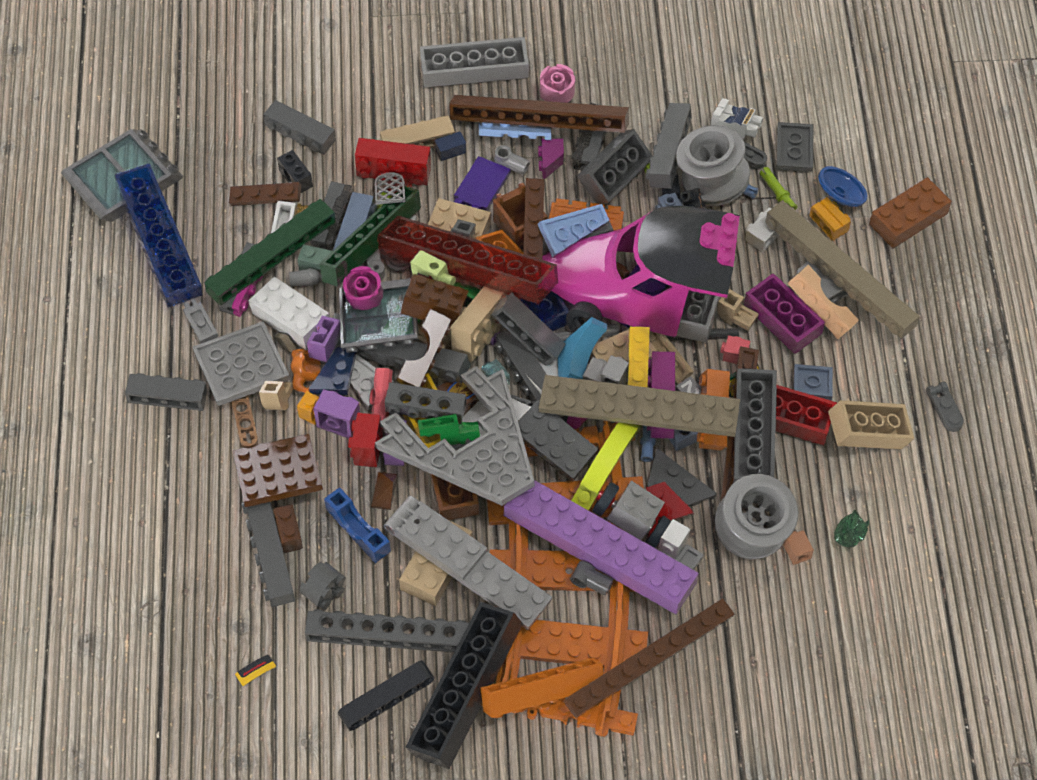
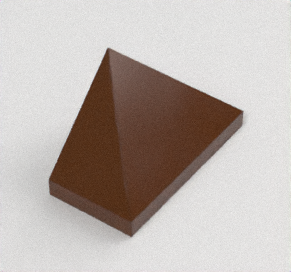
M378 471L371 508L391 510L398 474Z

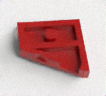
M665 482L646 487L648 492L665 502L655 518L656 523L662 516L672 521L673 519L678 520L694 514V511Z

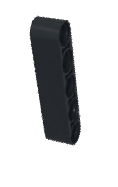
M423 660L418 661L344 705L338 711V715L347 729L353 731L425 688L434 681L435 677Z

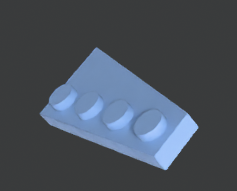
M479 123V136L503 137L504 134H508L511 138H519L522 135H526L529 139L545 136V140H551L550 127Z
M599 204L540 221L537 225L553 258L606 224L609 218L603 205Z

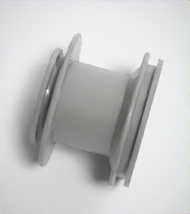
M712 125L692 131L680 142L676 152V159L679 167L683 170V187L686 191L700 188L702 203L705 205L718 206L727 204L737 199L746 190L749 183L750 167L744 158L745 143L741 135L729 127Z
M764 474L744 476L731 485L725 497L718 505L715 515V527L718 538L728 551L741 558L760 559L768 557L778 551L794 531L798 522V505L791 490L780 480ZM752 503H757L759 508H755ZM764 511H768L771 516H766Z

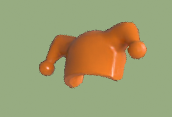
M293 350L291 353L292 387L299 392H309V387L306 388L303 384L316 379L321 371L320 360L309 358L308 350Z

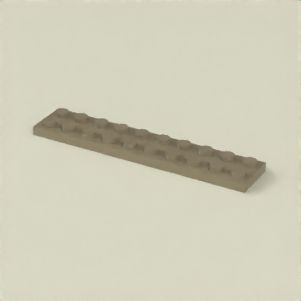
M545 375L539 412L735 437L740 399Z

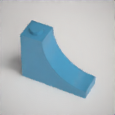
M591 317L564 341L565 346L558 356L559 377L583 379L591 352L600 337L607 331L606 323Z

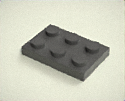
M778 122L776 170L813 171L814 124Z

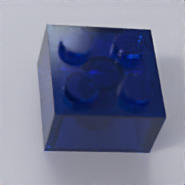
M547 287L519 298L552 331L567 325L566 316L569 312L562 298Z

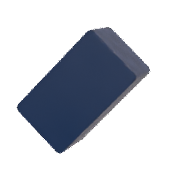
M459 131L436 139L435 150L440 160L444 161L465 154L466 141Z

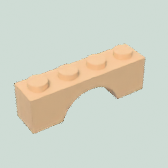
M808 264L787 284L825 322V326L833 335L839 339L859 320L847 306H838L825 296L821 288V278Z

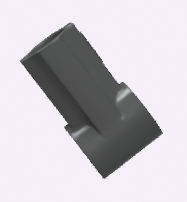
M579 561L570 578L574 585L580 588L588 587L605 596L611 589L614 580L596 571L591 564L585 561Z

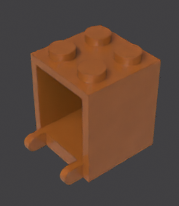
M521 182L518 184V188L504 195H501V193L496 194V199L493 200V222L521 250H524L525 185ZM545 212L543 214V220H547V215Z

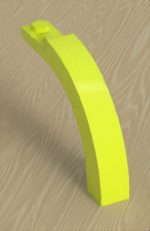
M618 422L581 481L578 490L571 500L572 502L588 511L590 510L615 465L630 442L638 434L642 425Z

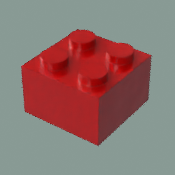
M357 412L356 420L352 421V431L354 432L353 437H349L348 448H351L350 458H353L355 466L378 467L380 450L376 449L375 442L383 438V429L380 427L381 415Z

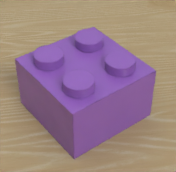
M323 389L314 406L316 427L348 439L353 437L352 421L356 420L357 412L360 413L359 402L352 397H344L335 391Z

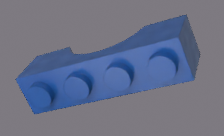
M340 487L324 498L326 510L374 563H377L391 552L390 541L378 528L371 527L362 518L355 508L353 501Z

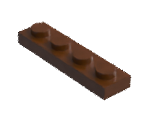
M299 182L231 186L229 204L231 206L272 204L278 201L300 202L301 184Z

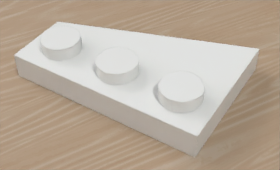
M356 354L350 384L367 409L370 410L372 405L369 400L371 390L374 388L376 368Z

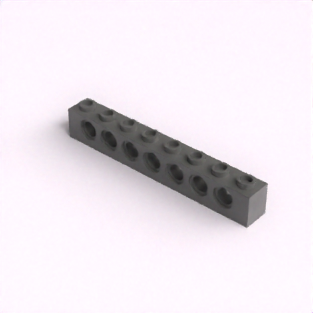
M316 609L308 611L305 637L307 642L455 652L469 623L464 620H456L455 622L446 621L441 618L426 620L423 617L413 619L401 615L386 617L383 614H375L373 616L360 612L346 614L342 611H335L332 613ZM325 624H332L329 628L323 627ZM346 625L353 626L351 629L348 630L343 628ZM368 626L373 628L370 631L363 630L365 627ZM387 628L393 629L392 632H384V630ZM409 629L414 631L411 634L404 633L406 630ZM427 631L434 632V634L430 636L425 635L424 633ZM453 633L454 636L446 637L445 634Z

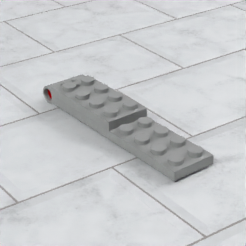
M408 496L384 524V528L390 534L403 541L491 605L514 612L522 621V627L529 630L552 601V596L490 554L486 546L413 496Z

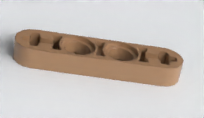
M248 395L231 401L242 448L258 445V437ZM239 405H246L247 409L240 412L237 410V407ZM243 421H249L251 423V425L247 428H243L240 426V424ZM250 433L252 443L247 442L246 434Z

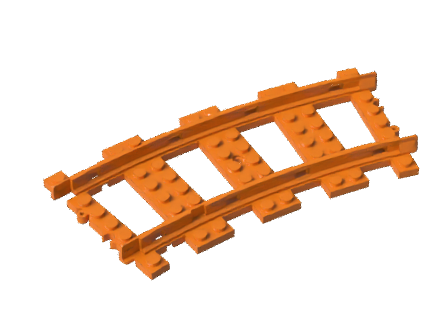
M603 420V431L599 433L597 426L584 427L580 432L579 428L574 430L595 447L598 446L600 451L618 422L611 423V421ZM525 445L528 457L538 456ZM619 459L603 485L602 490L604 491L610 482L618 485L619 490L615 501H618L630 481L644 488L643 477H622ZM582 480L541 484L572 500ZM487 499L489 525L508 524L509 550L490 549V554L542 590L595 591L588 587L580 588L570 581L579 561L582 560L566 551L528 550V529L505 517L504 505L501 506ZM597 500L594 501L589 510L592 513H594L592 510L595 504L597 503ZM613 508L607 509L601 515V518L608 517ZM571 569L573 572L568 574L566 570ZM615 579L613 580L609 590L608 627L536 620L529 630L521 627L498 672L496 683L517 678L521 659L571 664L595 658L603 663V673L605 674L646 648L648 632L628 630L629 592L636 591ZM621 690L613 694V697H608L578 718H575L565 705V698H562L559 702H547L540 707H529L521 711L522 713L527 710V717L531 720L535 719L537 712H539L542 717L563 721L565 725H567L569 719L574 718L577 720V728L582 725L594 727L595 734L603 737L608 735L609 729L613 732L634 736L638 713L618 710Z

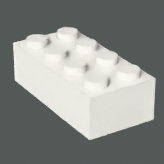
M275 276L248 300L253 315L278 332L287 334L294 343L306 351L308 350L307 341L313 332H317L316 325L322 315L330 317L327 311Z

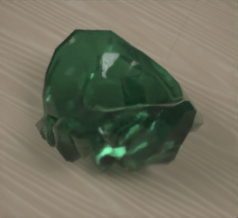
M853 510L851 514L845 516L838 523L834 532V539L844 547L856 546L860 541L864 540L868 531L869 520L864 522L859 513Z

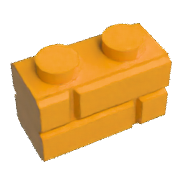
M826 197L811 207L809 216L832 241L849 231L851 225L850 217L840 211L835 201H831Z

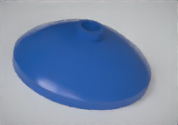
M833 166L824 167L819 172L818 179L822 189L836 203L848 207H859L866 202L868 198L867 191L862 183L852 174Z

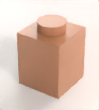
M804 530L799 532L793 531L783 544L793 565L812 558L814 549Z

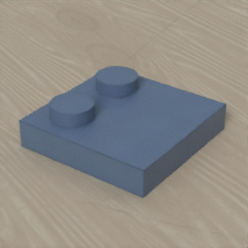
M794 364L793 390L832 401L833 367Z

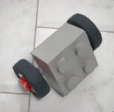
M630 481L618 501H615L619 490L618 485L610 482L604 491L601 489L595 498L597 503L592 511L601 517L607 509L613 508L607 520L639 540L649 531L645 543L656 548L662 535L671 523L670 519L662 516L657 523L653 524L665 502L633 481Z

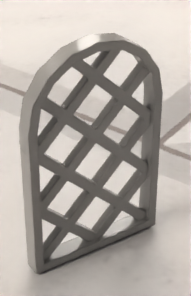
M389 172L375 179L376 205L405 202V182L403 176L398 173ZM388 180L393 181L390 184L386 183ZM396 190L400 192L397 195L393 193ZM389 195L394 196L391 199L387 198Z

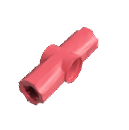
M389 368L375 369L374 388L370 393L371 414L381 415V421L389 416V412H385L384 403L389 382L392 383L393 370Z

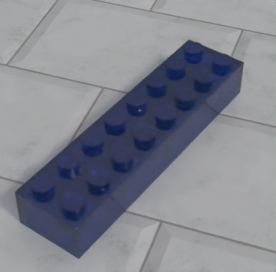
M150 163L115 174L117 189L167 308L192 298L203 296L202 285Z

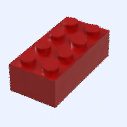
M358 138L355 151L357 177L376 179L384 173H398L403 176L405 183L428 186L431 172L430 147Z
M776 385L775 431L824 446L831 425L828 411L837 402Z

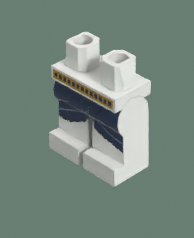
M722 98L712 115L710 126L729 127L739 133L743 140L746 135L755 138L758 129L761 128L763 117L755 115L756 109L750 108L749 110L746 107L732 106L728 104L729 100Z

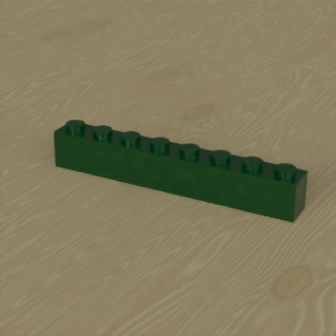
M404 186L405 202L383 204L321 261L322 282L338 287L353 268L359 267L419 211L421 209L419 190Z
M322 199L311 203L308 208L297 213L287 223H283L276 231L268 234L258 244H254L247 252L240 254L229 265H225L215 275L208 277L204 282L206 293L222 306L299 250L303 244L306 245L336 223L335 212Z

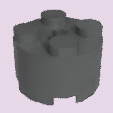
M326 561L325 563L319 562L308 572L310 577L306 584L302 582L300 586V593L321 609L326 610L335 597L339 598L344 592L345 588L342 586L346 577Z

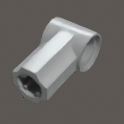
M500 145L495 150V163L525 175L530 165L529 160L512 153L511 149L505 145Z

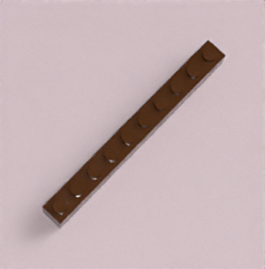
M454 95L449 103L450 120L625 133L629 125V107Z

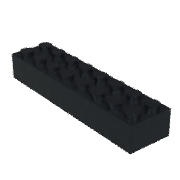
M483 602L479 603L406 745V748L416 758L450 769L482 706L481 687L493 684L523 625L514 612Z

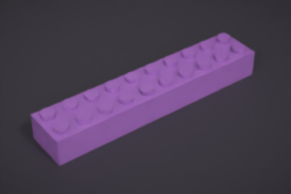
M535 480L534 487L504 505V516L576 558L591 564L597 570L676 615L697 584L698 572Z

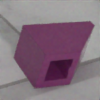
M542 139V146H538V157H542V161H538L539 171H542V179H546L563 165V139Z

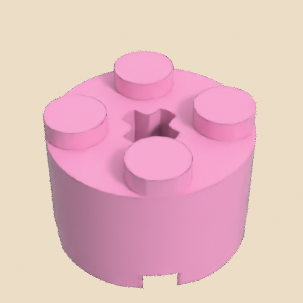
M556 64L553 67L551 65L547 66L540 75L541 99L544 101L568 103L575 94L574 72L563 64Z

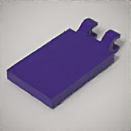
M478 156L455 192L454 202L488 211L493 200L496 198V194L499 193L509 177L511 169Z

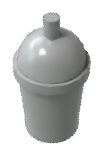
M312 268L289 272L291 287L314 286L322 278L321 274Z

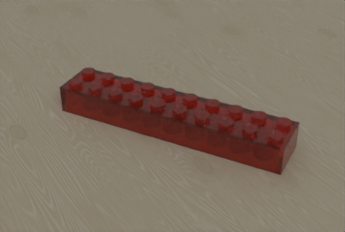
M397 216L377 235L381 254L410 263L418 252L422 250L444 261L447 264L449 275L506 294L513 293L516 297L539 304L558 284L557 264L402 216Z

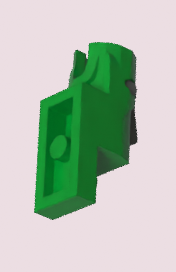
M456 414L417 420L420 437H430L439 434L440 440L445 439L454 449L463 447L480 437L478 421L461 422V424H458Z

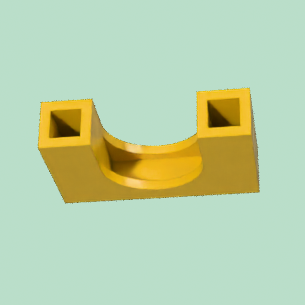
M630 327L628 330L629 366L627 385L648 388L650 327Z

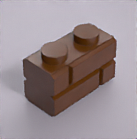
M290 504L273 509L283 553L303 549L293 505Z

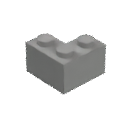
M612 355L608 362L592 357L583 375V380L625 385L628 378L629 362L621 357H614Z

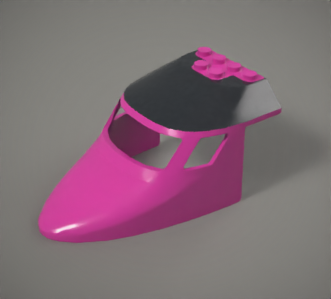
M691 206L661 207L649 212L622 229L581 239L553 258L550 252L542 256V279L539 280L549 290L574 305L581 301L592 303L605 318L633 327H650L651 332L675 337L678 332L688 291L727 298L734 266L740 215ZM617 251L634 253V259L639 265L640 271L622 280L616 269ZM649 278H654L672 286L656 296L647 295L633 288Z

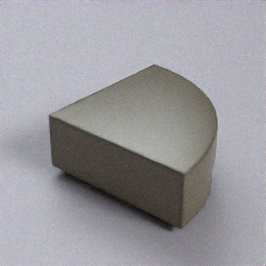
M278 333L274 336L287 352L292 353L293 350H296L287 334Z

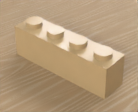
M448 115L380 131V140L434 148L436 139L453 134L455 131Z

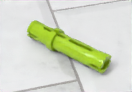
M769 167L763 168L766 173L761 170L759 174L776 195V200L779 203L783 200L796 210L798 206L791 199L790 193L782 187Z

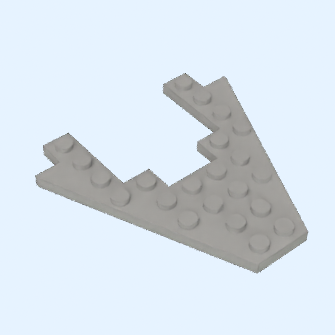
M476 366L461 375V381L491 412L477 420L478 425L485 434L456 451L445 439L428 448L396 412L380 421V427L387 433V436L375 442L376 449L501 506L535 486L503 369L486 377Z

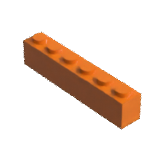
M590 658L481 687L483 711L491 718H500L504 714L511 712L519 713L529 707L537 708L547 702H559L562 698L571 696L604 674L603 663L595 658Z

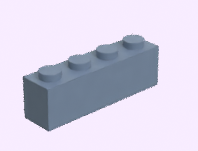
M352 192L334 249L376 212L377 205L374 202V196Z

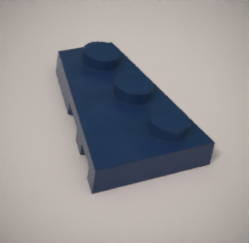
M337 347L310 386L309 392L321 394L324 389L335 391L339 395H348L357 351L346 352L341 347Z

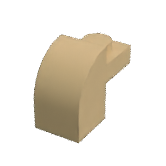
M729 289L727 298L721 297L718 302V314L730 326L734 323L749 331L759 314L743 306L744 297Z
M265 381L259 391L262 406L267 410H287L289 408L288 399L293 391L292 383Z

